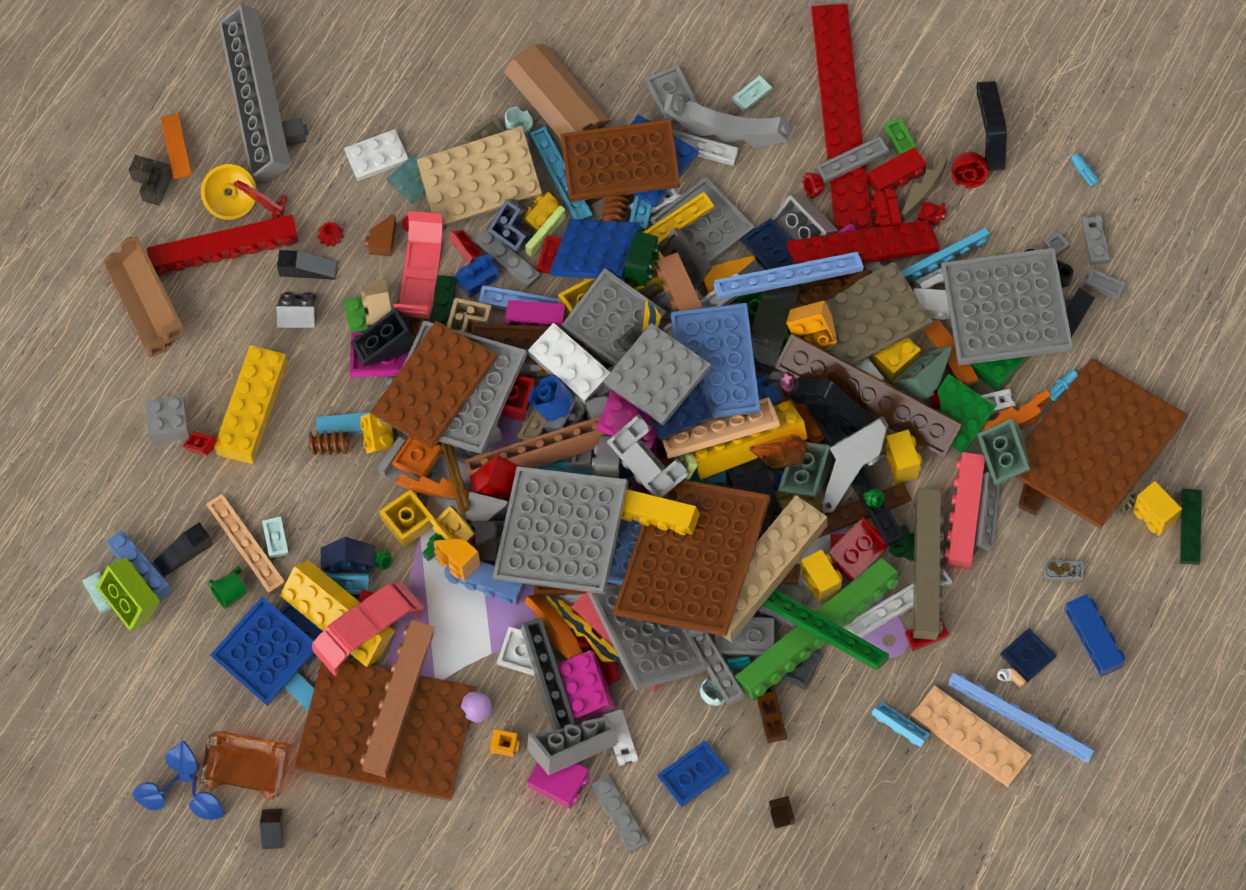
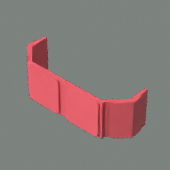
M408 211V245L399 304H394V308H397L404 317L429 319L433 308L441 255L443 217L439 213Z
M402 582L390 583L329 624L324 632L313 642V652L332 674L337 676L339 666L352 651L410 611L418 619L421 618L424 606Z

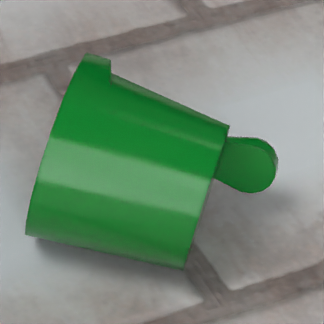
M236 566L228 575L216 581H207L214 597L224 609L230 607L247 593L243 582L238 576L242 571L239 566Z

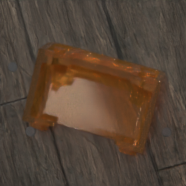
M214 731L207 737L200 783L206 784V787L217 788L218 785L227 784L261 791L260 793L264 795V798L274 800L281 794L292 745L231 732Z

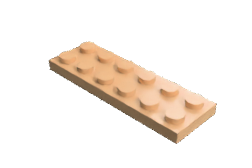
M770 398L759 400V413L714 418L663 440L662 443L668 459L779 427V419Z
M935 685L911 715L913 720L1006 787L1011 785L1032 757L1029 752Z

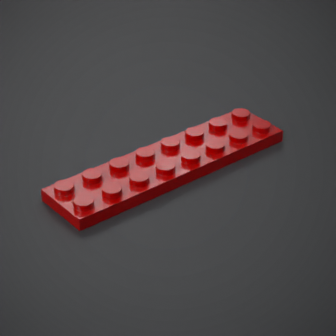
M928 220L796 239L787 242V248L794 264L858 252L862 263L865 264L940 251V245Z

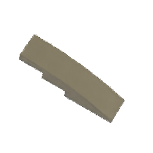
M940 156L934 171L926 170L921 184L913 183L901 214L902 222L911 217L922 206L923 201H926L931 195L946 168V157Z

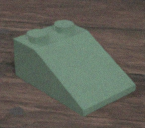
M946 346L927 350L892 382L893 386L917 399L931 397L934 394L933 391L939 386L952 348Z
M1013 419L977 434L995 485L1031 470L1025 440L1020 426Z
M804 441L793 444L778 491L816 498L830 473L834 460V455L830 450L831 446Z

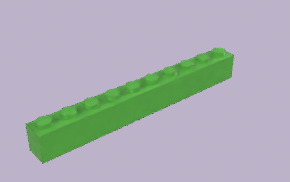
M881 558L815 612L844 628L846 625L851 624L858 615L866 612L874 602L879 601L889 590L897 586L899 583L898 571ZM797 626L735 676L736 681L742 691L754 701L757 697L762 696L773 684H777L783 676L792 672L799 663L807 660L815 650L823 647L826 641Z

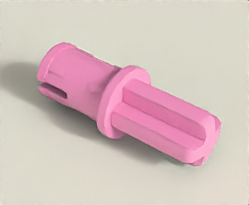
M788 373L784 374V378H781V387L786 394H789L796 382L792 376H788Z

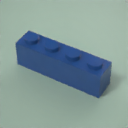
M1086 594L1066 603L1064 611L1099 675L1103 677L1121 669L1125 662L1123 652L1117 649L1113 634L1111 632L1108 633L1103 616H1099L1097 613L1095 601Z

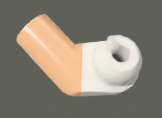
M1001 669L997 673V678L1000 681H1013L1019 688L1023 687L1027 682L1015 669Z

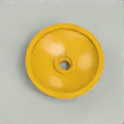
M223 164L207 173L201 185V198L204 206L212 215L224 220H234L246 215L252 209L255 200L242 190L240 191L233 184L234 181L240 180L257 190L253 177L244 168L234 164ZM227 188L232 190L231 195L225 194Z

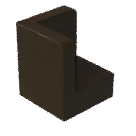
M788 796L769 801L768 807L775 829L794 824L795 817Z

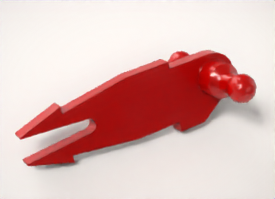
M240 180L234 181L233 184L240 191L242 190L253 200L264 206L265 209L272 212L271 219L284 215L285 202L288 200L286 195H282L280 202L276 204L264 194L248 186V184Z

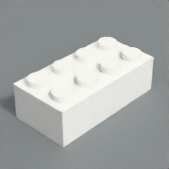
M555 323L528 350L529 356L551 376L561 380L583 404L594 397L605 385L603 381L610 373Z

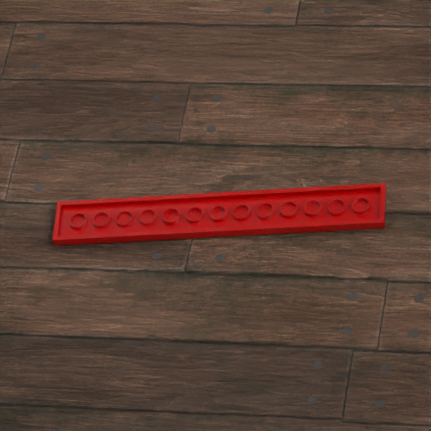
M847 4L811 6L827 161L863 144ZM866 165L829 181L834 226L837 228V232L849 223L853 224L856 230L873 228Z

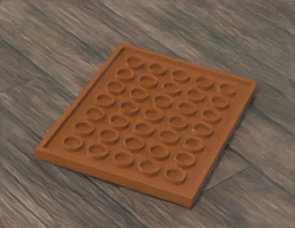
M1091 358L1078 374V377L1068 386L1069 389L1064 391L1026 438L1025 444L1031 470L1016 476V478L1101 529L1188 419V414Z
M682 480L662 498L697 507L700 516L693 535L687 533L686 535H680L675 530L668 529L665 531L651 524L650 526L642 525L613 613L616 616L727 636L771 498L767 494Z
M344 660L339 666L338 675L334 676L321 661L295 769L451 801L470 721L465 717L466 713L461 708L463 698L469 692L476 691L477 687L420 675L387 777L384 778L364 772L360 760L363 752L367 753L369 747L366 745L369 734L373 735L375 729L373 727L374 718L380 714L379 704L381 698L386 696L385 686L387 680H391L393 676L391 669L372 665L366 667L362 663Z

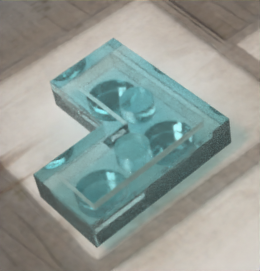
M415 155L411 156L387 177V181L412 204L426 193L425 188L415 180L421 175L417 163L418 158Z

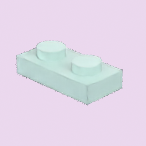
M759 75L734 95L733 101L746 112L770 93L772 87Z
M277 517L263 520L262 523L270 559L289 555L282 518Z
M97 572L82 580L100 614H103L112 609V607L96 588L102 577L100 572Z

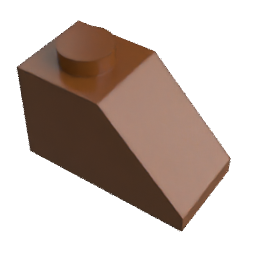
M390 215L370 229V235L366 236L365 247H368L370 255L392 257L397 225L395 215Z

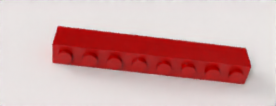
M292 214L151 246L146 249L157 275H164L170 271H182L192 266L199 267L205 263H217L227 258H238L240 255L256 254L262 250H273L284 245L291 246L299 242Z

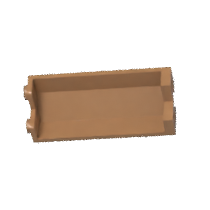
M534 44L508 62V66L504 70L505 74L560 139L563 133L605 128L610 122L606 114L546 44Z
M128 237L120 243L121 252L109 254L104 258V264L150 358L167 351L171 347L170 343L175 338L179 340L184 335L183 326L139 237Z

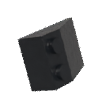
M394 308L354 338L351 343L362 364L368 366L406 354L411 350L416 334L408 320L397 308Z
M764 456L726 470V476L732 489L770 495L771 499L764 520L781 514Z

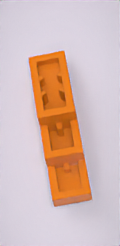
M179 113L161 117L174 180L192 176Z
M940 320L934 321L933 325L923 329V333L933 344V349L946 346L952 348L945 367L951 376L960 382H966L967 386L979 381L970 364L958 366L954 339Z
M400 474L394 482L399 486L420 494L456 500L452 482L443 477L436 483L424 476H420L416 481L404 474ZM465 489L466 496H467V500H468V498H469V493H470L471 491Z
M542 595L527 596L524 603L537 613L535 619L542 617L549 643L568 660L583 654L575 636L556 609Z

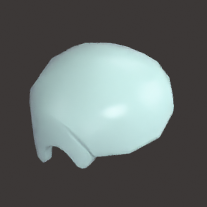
M518 106L508 109L505 113V126L508 130L522 126L526 134L533 127V118L527 110L521 111Z
M706 678L699 690L702 699L709 705L720 706L724 704L725 701L713 680Z

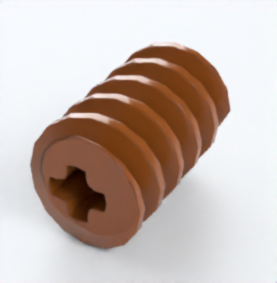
M630 194L607 197L601 220L625 222L623 218L626 216V212L624 211L628 209L626 205L629 203L627 198L630 197Z
M340 430L338 436H336L335 431H332L331 436H328L327 431H324L323 436L317 431L315 437L309 431L310 451H312L313 455H317L319 450L320 454L324 455L327 450V453L332 455L334 450L336 455H339L342 449L343 454L346 455L349 450L348 430L346 436Z

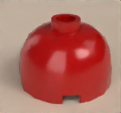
M969 151L959 154L951 167L952 180L958 186L959 184L966 185L965 188L968 189L983 185L985 179L989 176L986 160L976 152Z

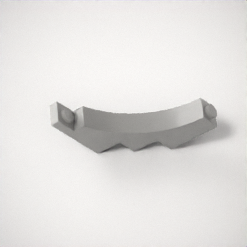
M674 94L667 95L664 112L695 136L704 137L715 134L725 143L744 140L754 149L788 142L792 125L782 117L746 118L728 115L711 110L693 101L684 103Z

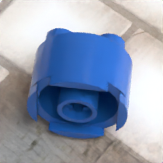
M547 376L539 381L541 384L537 388L534 386L530 391L529 403L546 421L566 417L570 413L569 408L572 405L574 394L555 376Z

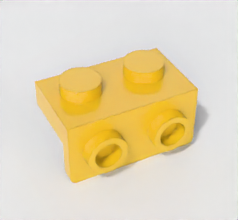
M549 192L542 193V196L533 199L534 203L531 207H527L528 211L521 221L526 222L535 232L542 227L559 206H562Z
M371 413L361 416L360 427L363 430V445L367 454L390 450L395 443L392 427L381 424L378 421L379 419Z
M449 506L437 519L432 518L430 520L434 525L432 527L438 535H442L445 540L465 539L469 543L477 535L453 506Z

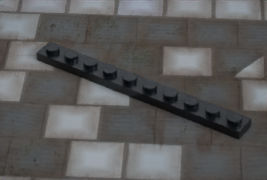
M805 404L829 446L832 447L847 437L838 420L821 404ZM863 465L851 486L885 545L888 547L904 539V534L884 500L880 507L873 508L867 505L863 494L870 489L876 488Z

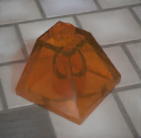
M792 434L750 446V451L771 469L802 465L808 444L800 436Z

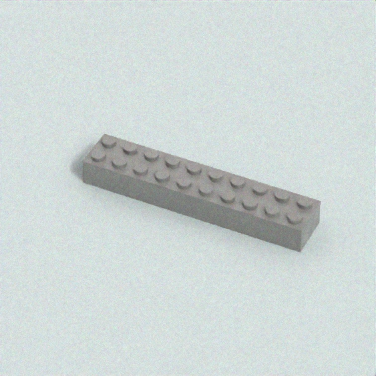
M240 4L219 22L249 173L255 181L269 183L288 169L291 164L258 9Z

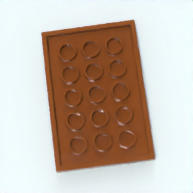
M671 119L561 134L569 202L680 187Z
M435 321L370 413L433 450L498 356Z

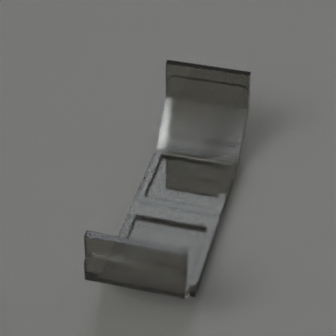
M801 284L762 292L750 330L756 371L771 376L788 329L786 322L789 311L794 309Z

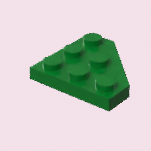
M948 374L937 391L941 412L963 423L951 444L953 448L962 453L967 450L996 406Z

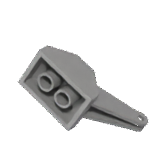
M883 416L837 442L830 448L836 461L822 503V509L825 512L831 513L835 510L864 464L867 463L870 466L880 459L879 455L882 453L889 427ZM827 503H830L832 507L828 508Z

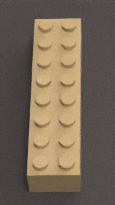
M797 495L756 543L728 634L723 636L730 642L735 639L828 526L827 516Z

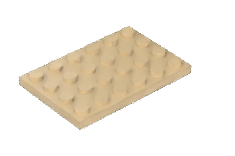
M522 126L417 159L431 213L442 214L443 227L498 210L506 199L524 202L543 195Z

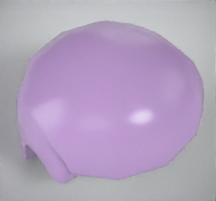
M473 691L463 698L461 708L466 713L465 717L470 721L481 723L491 715L492 704L489 697L485 694Z

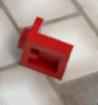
M923 201L917 220H928L931 225L939 226L940 221H944L947 215V210H945L946 203L942 202L941 206Z

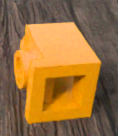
M494 729L490 744L491 754L514 757L515 752L519 753L521 741L518 740L517 733ZM508 743L510 747H503V745Z

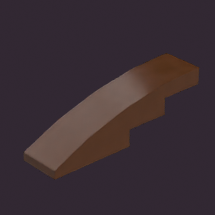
M773 684L762 696L756 698L767 743L787 740L777 692Z

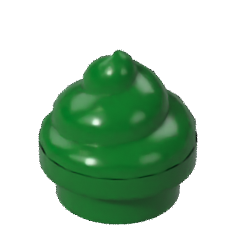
M870 489L863 494L868 506L874 508L882 505L884 493L880 489Z
M386 550L376 552V567L383 570L388 569L393 563L392 555Z

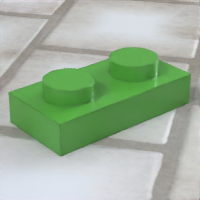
M901 118L884 124L883 128L898 155L913 147L917 149Z
M362 297L343 300L350 333L364 332L368 329Z

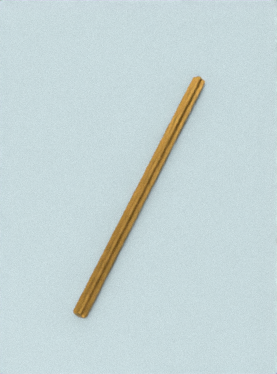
M418 318L410 321L416 336L421 328V322ZM441 442L458 509L464 513L469 511L470 507L453 445Z

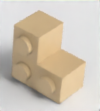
M386 280L363 284L364 290L361 291L364 308L368 307L369 314H365L367 325L372 326L392 311Z
M454 298L447 327L468 333L472 323L489 324L492 319V307L483 303Z

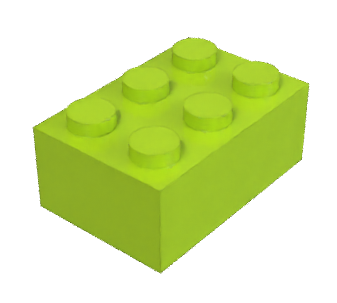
M126 557L108 565L96 586L129 631L147 624L160 603L158 596L150 589L145 579L140 576L134 565Z

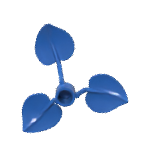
M184 740L170 749L165 756L168 766L174 771H179L176 777L161 791H159L156 784L150 782L138 785L133 791L134 799L143 807L150 810H159L165 804V798L162 794L179 778L183 782L193 781V800L189 803L192 812L198 817L208 820L218 819L226 814L222 809L220 801L213 794L200 792L196 795V781L198 777L195 775L199 770V764Z

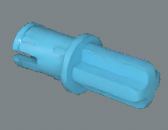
M1080 153L1074 154L1070 161L1079 171L1078 174L1082 175L1087 183L1094 187L1099 183V179L1091 170V165L1085 162Z
M1069 369L1061 379L1056 380V384L1048 391L1051 394L1050 401H1056L1066 389H1069L1068 386L1078 377L1074 370Z

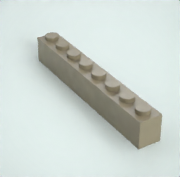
M918 488L915 495L913 638L937 640L938 634L942 633L943 622L939 621V615H942L943 603H940V597L943 595V585H940V579L943 578V568L940 567V561H943V550H940V544H943L944 533L940 532V526H943L944 515H941V509L944 507V497H941V490Z

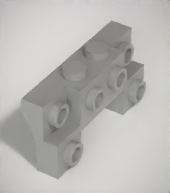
M638 414L610 438L607 443L622 459V465L635 474V480L639 484H643L653 496L662 498L690 473L678 459L667 468L663 466L641 440L651 430V427Z

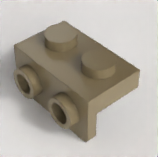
M493 115L466 135L464 139L467 143L507 131L508 129L504 130Z

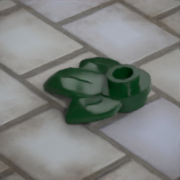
M904 525L900 527L904 534V539L890 545L889 552L894 557H904L909 561H914V533H909L907 526ZM899 546L902 550L897 551L895 547Z

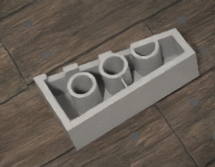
M606 716L583 721L581 725H565L563 729H546L544 733L540 734L532 732L528 733L527 749L549 776L616 746L618 729Z

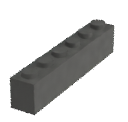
M542 617L523 622L520 629L553 730L563 729L565 725H575Z

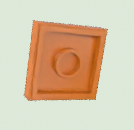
M408 437L391 464L393 467L416 478L420 476L426 477L443 452V448L436 444L432 450L415 439Z

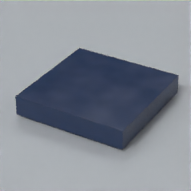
M1029 628L1000 653V656L1027 683L1056 658V655Z

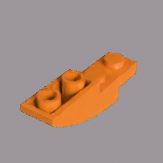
M1044 390L1042 393L1038 392L1031 398L1028 404L1023 403L1019 406L1017 411L1013 406L1008 410L1003 409L995 420H989L984 424L983 431L1010 419H1013L1020 426L1021 430L1025 429L1040 419L1042 413L1040 409L1049 403L1051 394L1047 390Z

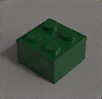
M640 231L635 232L625 260V282L647 287L648 281H652L654 276L653 267L654 265L657 266V260L660 258L658 254L660 250L658 236Z

